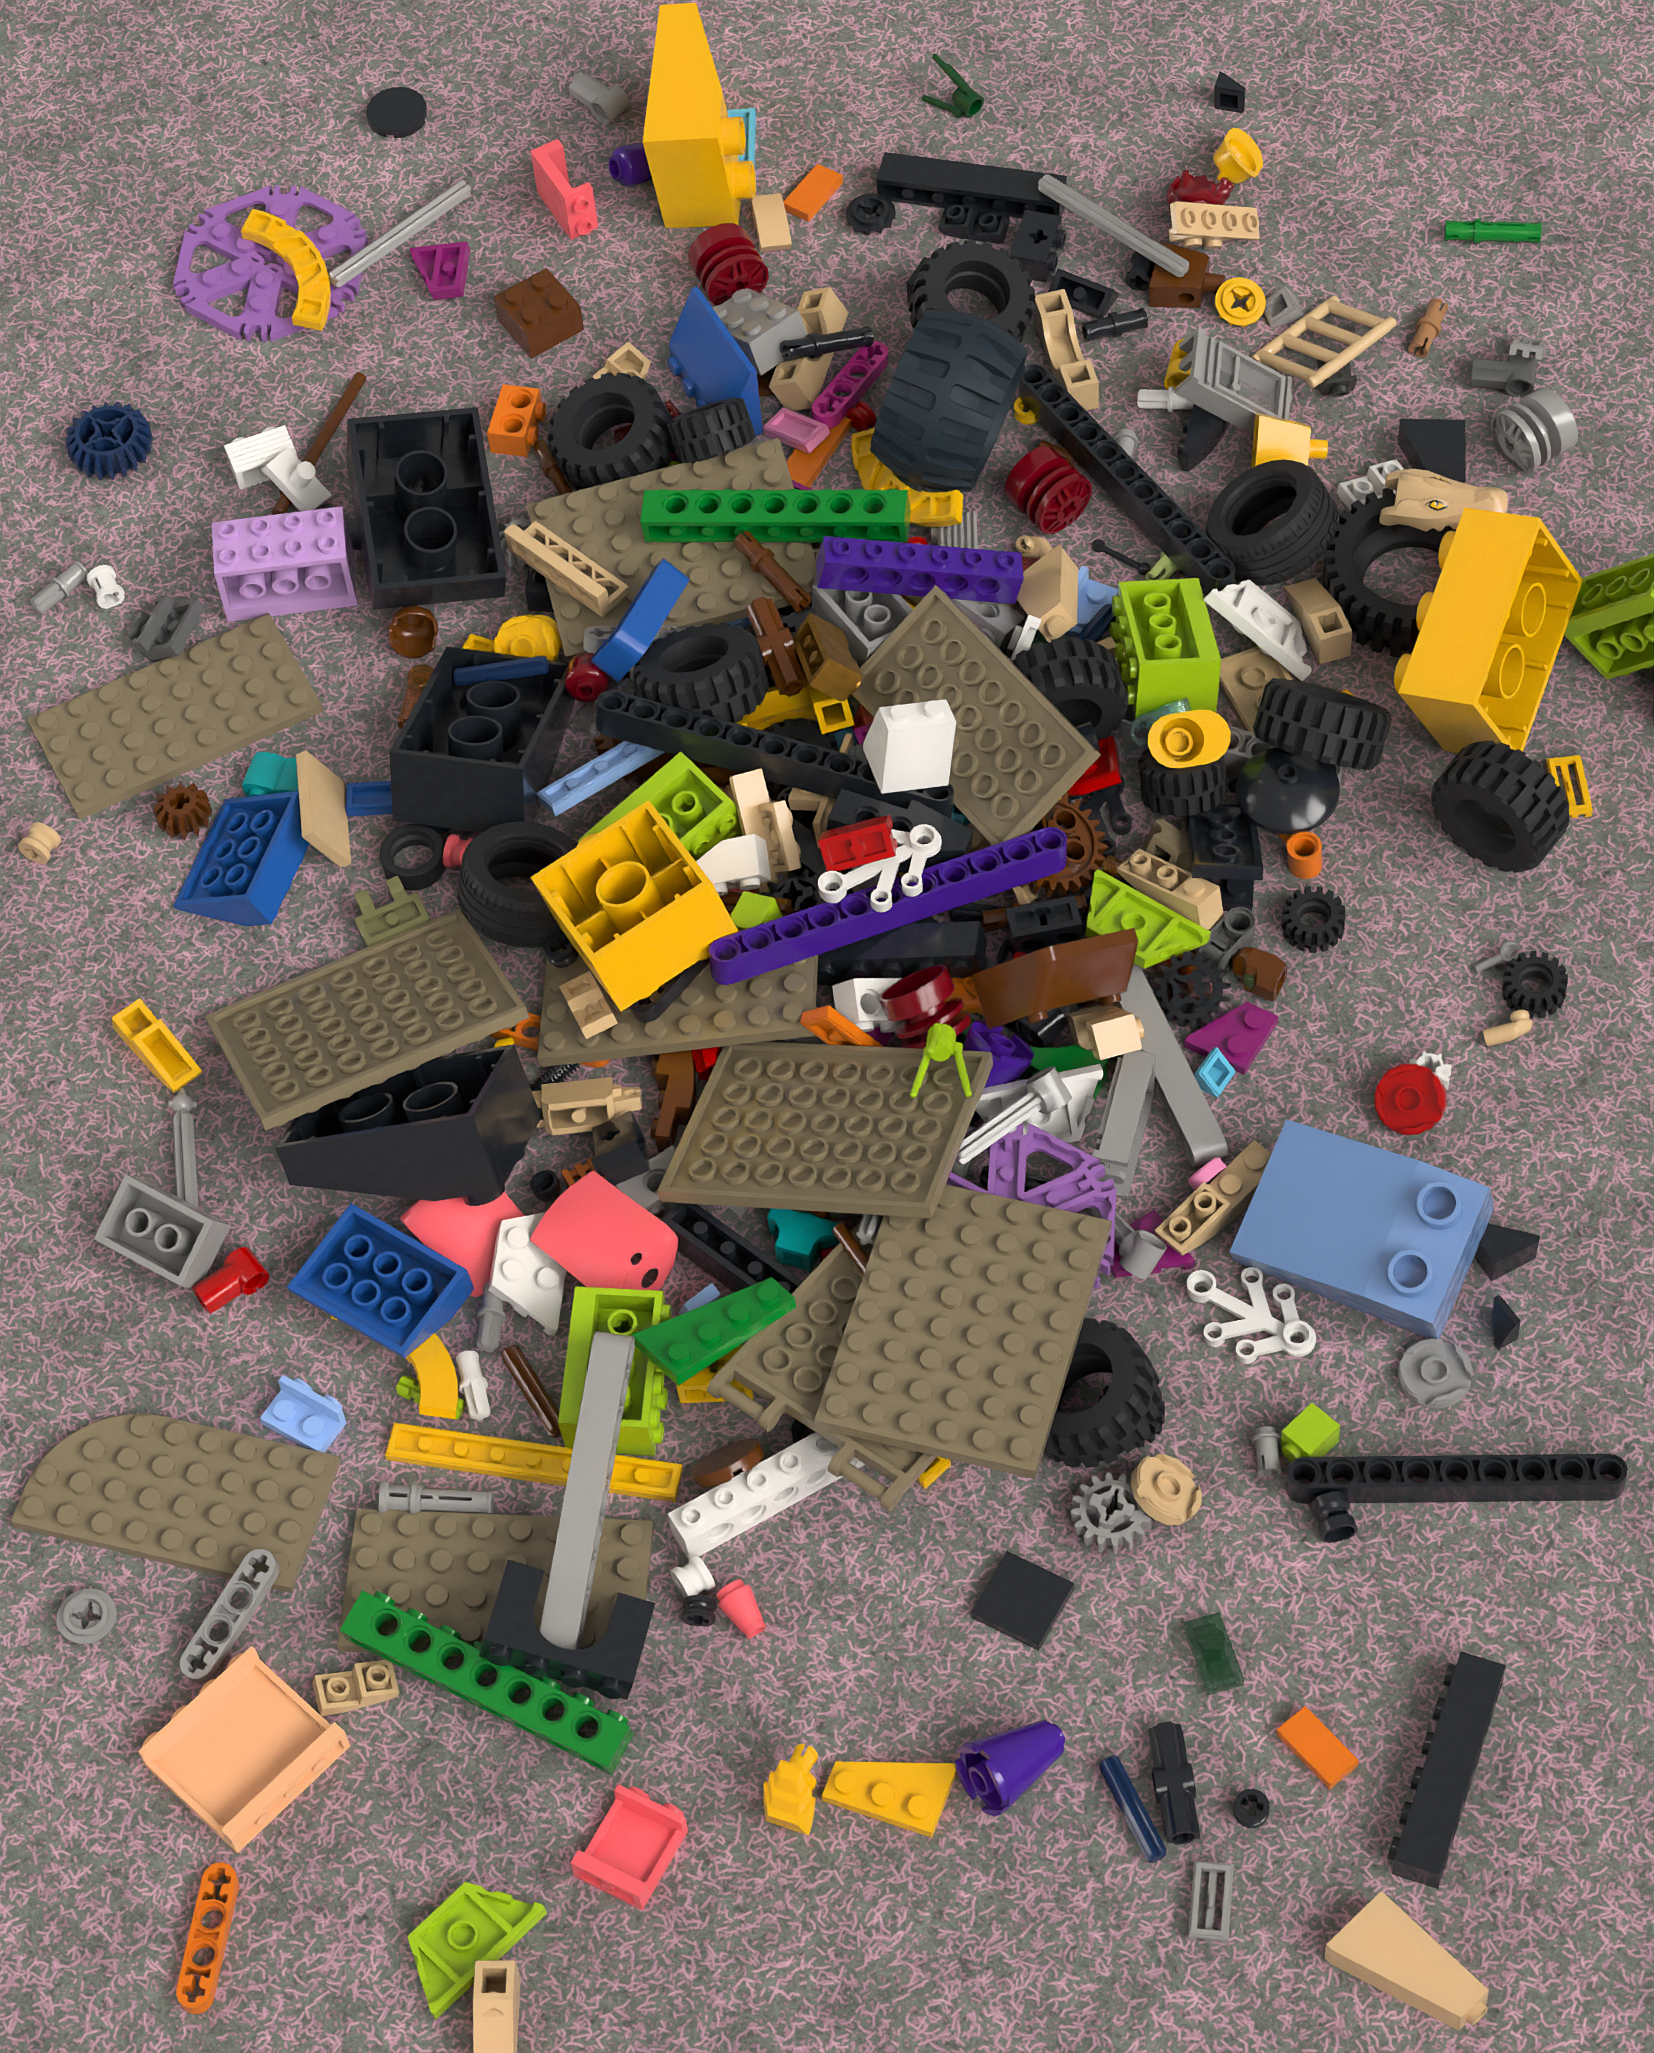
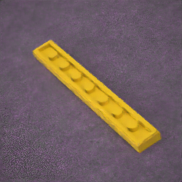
M394 1422L385 1457L389 1461L566 1486L573 1448ZM615 1455L609 1493L676 1502L683 1466L677 1463Z

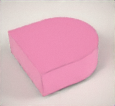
M1215 1157L1193 1174L1187 1183L1195 1191L1203 1182L1208 1184L1226 1168V1165L1219 1157Z

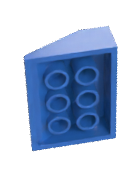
M696 286L689 293L670 339V358L667 359L668 367L673 376H680L686 395L695 398L697 408L728 398H743L755 434L758 436L763 433L756 369Z
M299 791L225 799L173 907L177 910L243 926L272 924L310 844L302 838Z
M351 1203L289 1283L287 1289L402 1358H406L454 1317L474 1290V1286L467 1269Z

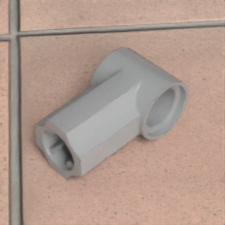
M579 72L573 77V81L569 86L570 95L589 107L593 116L604 125H608L630 107V100L623 89L617 85L609 88L588 73L583 74Z

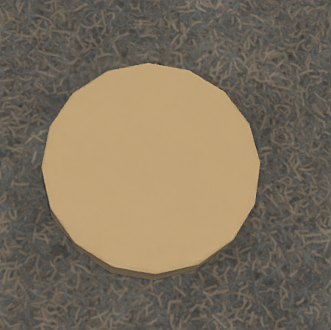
M1157 1454L1155 1457L1147 1456L1137 1464L1131 1473L1130 1486L1135 1500L1142 1510L1156 1521L1166 1525H1181L1189 1521L1197 1513L1202 1503L1200 1486L1196 1488L1192 1480L1195 1477L1194 1474L1176 1458L1166 1454Z

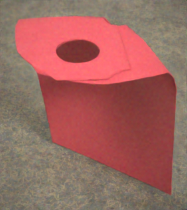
M594 1170L570 1186L555 1200L529 1239L583 1285L596 1288L658 1291L663 1287L674 1265L678 1248V1237L666 1223L625 1195ZM636 1253H641V1260L636 1265H633L631 1263L632 1256ZM656 1268L658 1270L656 1280L649 1287L643 1288L641 1285L643 1276L650 1269Z
M504 1192L494 1201L480 1206H468L464 1203L462 1197L440 1201L418 1200L400 1216V1219L425 1246L467 1269L474 1286L471 1295L475 1298L483 1295V1286L490 1281L499 1224L502 1220L523 1217L525 1215Z

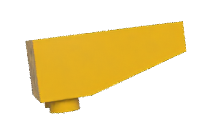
M696 3L665 4L659 6L642 142L665 228L710 227L722 223L739 225L741 199L755 198L756 175L753 161H739L738 155H744L746 147L744 121L741 116L728 117L722 88Z

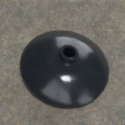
M1276 747L1264 750L1248 760L1242 767L1236 782V798L1243 814L1256 826L1278 834L1307 832L1320 826L1333 814L1340 796L1339 779L1330 763L1309 759Z

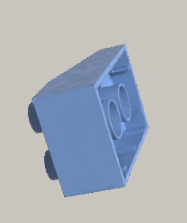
M1286 1119L1230 1249V1254L1234 1262L1247 1267H1255L1262 1273L1424 1337L1440 1339L1478 1249L1480 1240L1494 1211L1490 1187L1425 1162Z

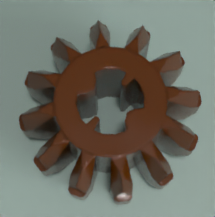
M180 781L177 788L172 789L167 786L166 794H157V804L153 805V813L157 819L156 822L162 832L167 831L171 839L179 833L184 840H186L189 832L199 836V827H208V818L212 816V808L210 803H208L207 794L204 790H198L194 783L185 788V785Z

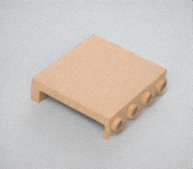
M251 1646L244 1653H239L233 1657L227 1669L221 1675L205 1683L199 1695L193 1701L177 1709L172 1715L171 1721L159 1732L149 1735L138 1752L144 1765L238 1853L350 1747L345 1731L335 1722L332 1725L329 1724L259 1659L256 1649Z

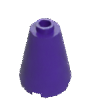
M975 1021L967 1031L962 1051L992 1053L993 1067L984 1088L1015 1082L1031 1065V1061L1034 1058L1033 1051L1029 1045L1015 1034H1013L1011 1039L1000 1034L1003 1027L999 1026L988 1030L985 1021ZM976 1110L971 1120L974 1122L981 1118Z
M1046 1720L1038 1721L964 1743L956 1749L955 1753H960V1758L955 1760V1768L960 1782L972 1801L978 1795L987 1805L981 1810L995 1817L1006 1812L1063 1754L1065 1737L1062 1730L1056 1724H1051Z

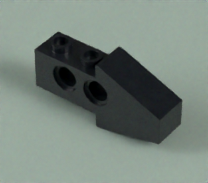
M841 789L827 820L826 831L889 814L893 822L891 828L893 830L910 833L914 827L921 824L934 827L941 836L942 846L936 855L927 858L924 869L969 854L971 850L973 830L914 800L911 801L908 809H904ZM912 857L899 864L897 873H908Z

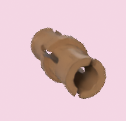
M1432 298L1428 302V307L1423 317L1415 325L1416 333L1408 347L1410 354L1418 347L1414 356L1425 358L1428 355L1434 338L1438 337L1441 332L1440 324L1448 311V304L1446 302L1442 305L1441 310H1439L1442 299Z

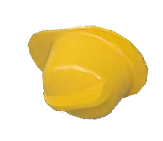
M1232 128L1227 132L1224 141L1213 155L1215 165L1219 169L1216 178L1218 181L1222 177H1226L1230 182L1237 185L1251 177H1257L1263 167L1261 151L1257 144L1246 132L1239 128Z
M1211 710L1173 713L1160 717L1152 724L1148 733V747L1155 760L1168 768L1205 765L1217 761L1226 753L1230 745L1231 732L1227 722L1219 714Z

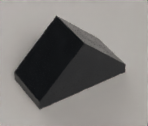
M1488 1223L1474 1258L1489 1279L1493 1281L1534 1260L1538 1250L1540 1235Z

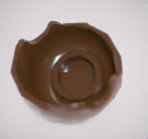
M417 605L404 606L392 615L388 627V640L396 654L408 659L422 658L434 650L438 634V622L430 610Z

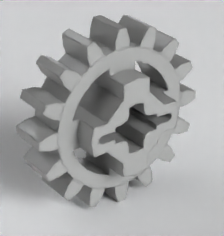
M1107 1472L1105 1481H1100L1096 1476H1092L1091 1487L1084 1484L1079 1486L1080 1496H1073L1072 1506L1075 1509L1071 1510V1522H1076L1074 1524L1076 1535L1085 1533L1084 1544L1086 1546L1095 1541L1098 1543V1552L1102 1553L1105 1546H1111L1113 1554H1117L1119 1545H1124L1130 1551L1133 1549V1539L1140 1542L1145 1540L1144 1530H1151L1152 1519L1135 1500L1131 1486L1126 1483V1474H1122L1119 1480H1113L1111 1472ZM1126 1498H1128L1133 1504L1128 1503ZM1117 1504V1510H1115L1113 1514L1110 1515L1111 1511L1114 1510L1115 1505ZM1090 1520L1096 1522L1099 1527L1096 1528Z

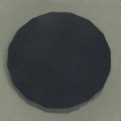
M392 87L380 91L372 97L367 105V120L371 129L380 136L387 137V134L394 135V138H404L414 134L423 127L427 115V105L423 96L417 91L406 87Z

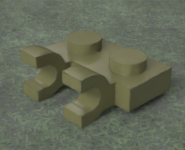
M398 876L385 881L392 903L380 908H375L367 889L354 894L357 902L356 906L361 915L354 918V922L366 948L431 921L418 893L415 892L407 896Z

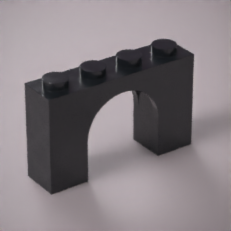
M508 1560L479 1656L486 1658L494 1665H510L524 1669L526 1673L535 1677L547 1676L561 1680L563 1684L572 1688L584 1687L598 1691L602 1696L609 1699L622 1698L627 1700L634 1683L655 1603L618 1593L604 1637L593 1646L585 1649H564L549 1642L540 1633L534 1619V1607L545 1570Z

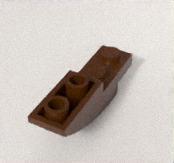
M691 1050L661 1053L659 1057L655 1056L653 1058L651 1075L657 1079L658 1090L660 1091L658 1108L661 1111L659 1118H654L652 1121L651 1139H656L658 1153L672 1145L674 1146L679 1124L688 1125L696 1107V1077Z

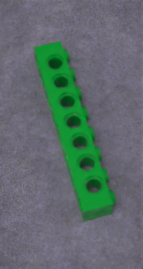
M659 489L644 490L640 524L645 542H734L739 534L742 533L744 535V531H749L758 542H822L823 536L908 542L911 509L908 490Z
M363 1590L361 1591L340 1628V1632L346 1640L610 1775L613 1774L634 1736L630 1726L627 1725L629 1720L626 1717L610 1709L605 1714L593 1708L595 1702L580 1693L575 1692L571 1697L560 1691L561 1685L549 1677H540L538 1680L526 1674L524 1669L510 1665H494L486 1658L479 1656L482 1643L474 1641L471 1646L459 1640L462 1635L456 1630L443 1624L438 1629L426 1623L428 1617L413 1608H408L406 1612L394 1606L395 1601L379 1591H375L374 1595ZM388 1621L398 1622L397 1629L393 1634L388 1636L380 1635V1629L383 1624ZM418 1639H431L430 1646L426 1651L421 1653L413 1651V1646ZM457 1654L464 1656V1661L459 1668L454 1670L446 1668V1662L451 1656ZM489 1671L497 1673V1679L491 1686L483 1687L479 1685L480 1677L484 1673ZM522 1688L531 1690V1695L526 1702L522 1704L512 1702V1697L517 1690ZM560 1705L565 1708L564 1714L560 1719L556 1721L546 1719V1713L552 1706ZM589 1722L598 1724V1731L593 1737L582 1738L579 1736V1731L584 1724Z

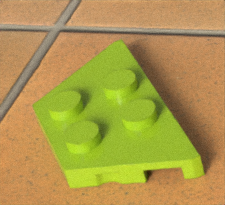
M1099 869L1095 871L1085 936L1088 938L1135 928L1139 944L1134 963L1144 969L1170 959L1173 955H1180L1185 951H1190L1209 942L1211 931Z
M464 1882L407 1937L432 2017L437 2020L474 1984L475 1961H498L547 1914L546 1908L537 1902H534L532 1905L515 1900L512 1895L499 1891L489 1892L482 1886Z

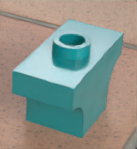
M771 1208L767 1216L769 1232L778 1238L775 1244L777 1263L811 1272L816 1260L820 1257L819 1249L840 1243L832 1232L833 1228L840 1223L819 1218L814 1213Z

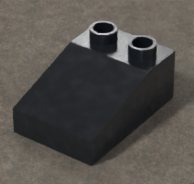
M478 407L347 419L346 462L373 610L504 597L506 573Z
M446 647L389 752L393 821L425 825L433 828L438 834L450 831L451 829L482 833L490 827L503 823L533 822L541 806L536 793L549 784L575 699L567 692L565 685L569 662L548 660L549 671L547 674L457 686L453 675L456 668L530 657Z
M513 1044L434 1058L421 1064L416 1069L406 1070L392 1076L381 1084L371 1085L355 1092L348 1098L336 1100L322 1106L315 1112L296 1117L275 1149L290 1185L427 1201L462 1197L466 1205L480 1206L494 1201L504 1193V1184L516 1163L524 1157L526 1153L525 1147L540 1122L541 1115Z

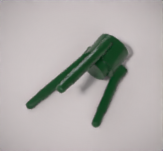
M933 54L932 59L958 86L952 95L954 106L927 95H923L922 100L951 112L957 118H960L963 114L967 117H972L981 110L984 98L973 90L950 64H946L937 54Z

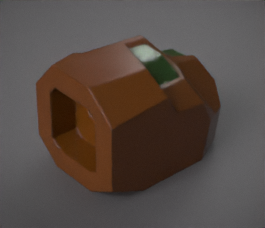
M1253 947L1240 948L1231 959V967L1235 978L1242 982L1244 990L1266 1000H1276L1286 980L1288 967L1286 963L1276 955Z

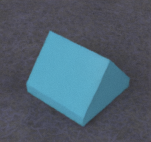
M1213 1047L1194 1076L1202 1091L1218 1098L1236 1071L1217 1047Z

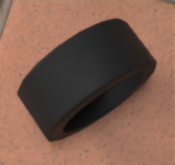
M420 824L400 826L387 834L381 843L380 859L386 879L398 876L404 890L418 891L428 888L440 880L446 870V867L443 865L444 845L442 839L431 827ZM412 845H423L433 851L430 861L415 869L398 867L393 861L398 852Z

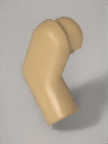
M1021 535L1015 542L1016 549L1022 556L1041 559L1053 549L1045 538Z
M1516 1010L1510 1015L1512 1022L1483 1029L1486 1045L1489 1047L1510 1042L1528 1033L1532 1028L1533 1022L1529 1020V1012L1526 1010Z

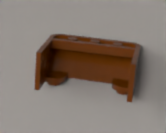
M1135 928L1050 946L973 974L972 978L988 1030L1024 1018L1027 1019L1028 1024L1039 1022L1049 1018L1048 1011L1080 1003L1081 1008L1098 1002L1101 1003V1006H1106L1122 1001L1120 994L1127 992L1139 944Z

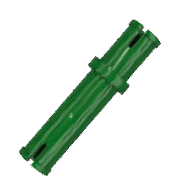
M1474 218V221L1445 220L1444 240L1473 241V244H1480V241L1540 243L1542 224L1541 222L1481 221V218Z

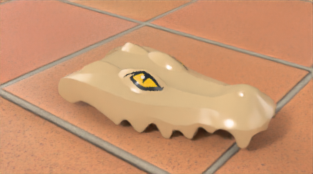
M1398 470L1386 475L1385 486L1390 490H1397L1395 505L1383 508L1379 521L1387 526L1401 524L1426 532L1432 528L1442 531L1445 526H1450L1453 530H1456L1464 507L1506 513L1508 496L1501 488L1472 486L1427 470Z

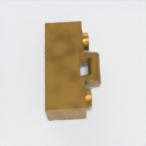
M809 613L792 637L810 686L834 699L845 701L850 694L855 693L859 688L863 677L861 671L849 652V643L844 631Z

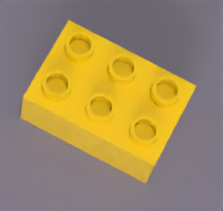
M1464 507L1456 531H1448L1440 543L1438 560L1442 571L1434 593L1426 592L1419 602L1416 622L1420 633L1412 654L1406 653L1399 659L1394 674V685L1397 693L1444 751L1459 753L1468 744L1479 741H1494L1495 744L1504 743L1510 745V748L1513 750L1519 749L1523 751L1583 580L1539 517Z

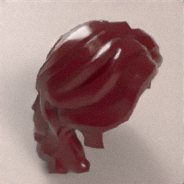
M1183 170L1181 178L1177 176L1167 189L1166 202L1169 204L1168 209L1170 210V204L1173 202L1223 205L1235 186L1226 177H1222L1220 182L1215 184L1214 181H1208L1205 175L1193 177V175L1189 174V170Z

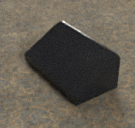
M1061 269L1057 270L1048 291L1065 289L1071 308L1099 319L1104 318L1119 295L1114 289Z

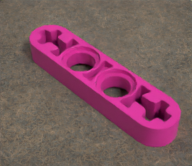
M874 341L870 347H860L813 402L812 419L826 424L828 429L836 427L846 416L847 410L853 408L888 365V347L878 341ZM853 373H863L866 376L863 378H854L850 375ZM843 391L848 392L850 394L846 397H838L834 395L836 392Z

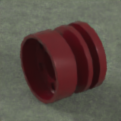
M722 223L710 227L701 233L691 244L688 252L689 264L696 277L700 280L701 286L706 291L709 300L715 306L721 305L732 298V295L738 290L748 288L761 293L766 287L769 279L768 268L742 226L734 223Z
M1048 446L1033 449L1023 456L1013 467L1004 486V496L1021 513L1027 514L1029 520L1036 524L1044 534L1051 535L1060 532L1076 521L1085 510L1092 495V484L1089 480L1080 474L1076 468L1069 466L1068 462L1058 452Z
M945 965L930 966L912 973L892 984L879 996V1002L889 1021L904 1020L895 1029L897 1038L903 1039L901 1041L902 1048L924 1049L927 1044L928 1030L935 1023L951 1026L955 1030L956 1036L972 1023L969 1012L962 1010L964 1007L962 998L947 999L955 991V984Z

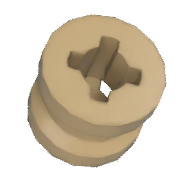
M35 822L32 823L28 830V837L20 841L18 848L27 859L44 865L47 864L51 857V850L56 849L60 845L61 838L51 827Z

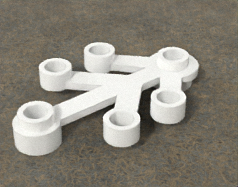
M927 824L914 827L910 833L891 829L893 838H896L898 845H901L896 849L895 857L865 864L845 875L837 871L823 873L818 879L820 897L828 903H838L845 897L848 889L881 873L877 888L870 896L871 906L877 912H886L892 907L891 890L899 864L911 857L909 871L901 879L902 892L910 897L919 895L923 890L921 876L926 860L936 855L941 849L942 840L940 834L934 827ZM910 882L917 883L916 886H907ZM879 898H885V899H887V900L884 901V902H878V901H876V900L879 899Z
M1248 1267L1241 1273V1285L1248 1291L1252 1306L1216 1288V1279L1208 1271L1198 1270L1189 1275L1187 1279V1294L1191 1300L1198 1303L1209 1301L1241 1318V1320L1223 1324L1217 1322L1207 1324L1203 1331V1339L1207 1345L1218 1347L1227 1338L1259 1331H1266L1274 1335V1337L1255 1342L1250 1339L1239 1341L1236 1345L1235 1356L1239 1362L1244 1364L1254 1362L1259 1355L1283 1350L1290 1356L1301 1357L1309 1354L1314 1349L1316 1334L1311 1326L1299 1320L1294 1303L1295 1291L1292 1286L1279 1284L1273 1290L1274 1297L1272 1299L1274 1304L1282 1310L1285 1322L1283 1323L1271 1316L1262 1287L1263 1274L1259 1269ZM1252 1275L1256 1276L1258 1281L1249 1283L1245 1278ZM1199 1286L1206 1287L1208 1291L1200 1293L1195 1291V1289ZM1281 1292H1286L1290 1297L1282 1300L1277 1295ZM1218 1331L1221 1333V1336L1211 1338L1208 1333ZM1293 1337H1301L1304 1342L1294 1343L1291 1339ZM1247 1347L1252 1349L1253 1353L1243 1355L1240 1350Z

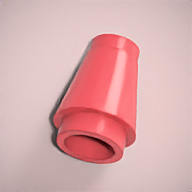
M741 1579L735 1580L716 1594L719 1600L718 1607L745 1634L747 1639L765 1630L766 1625L750 1585H745Z

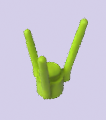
M935 1023L928 1030L923 1058L910 1092L912 1098H915L918 1094L930 1059L941 1062L947 1060L952 1055L955 1056L964 1094L966 1097L972 1095L962 1055L963 1044L956 1042V1032L951 1026Z

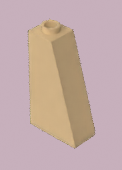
M1382 1891L1326 1944L1325 1959L1330 1964L1458 2031L1467 2022L1472 2026L1475 2025L1488 2010L1486 2004L1489 1990Z

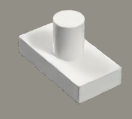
M288 447L263 468L264 473L299 511L316 510L332 496L315 477V467L310 462H301Z

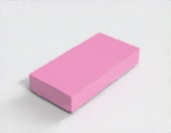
M784 407L762 428L768 437L772 439L779 438L780 442L808 454L830 434L826 424Z

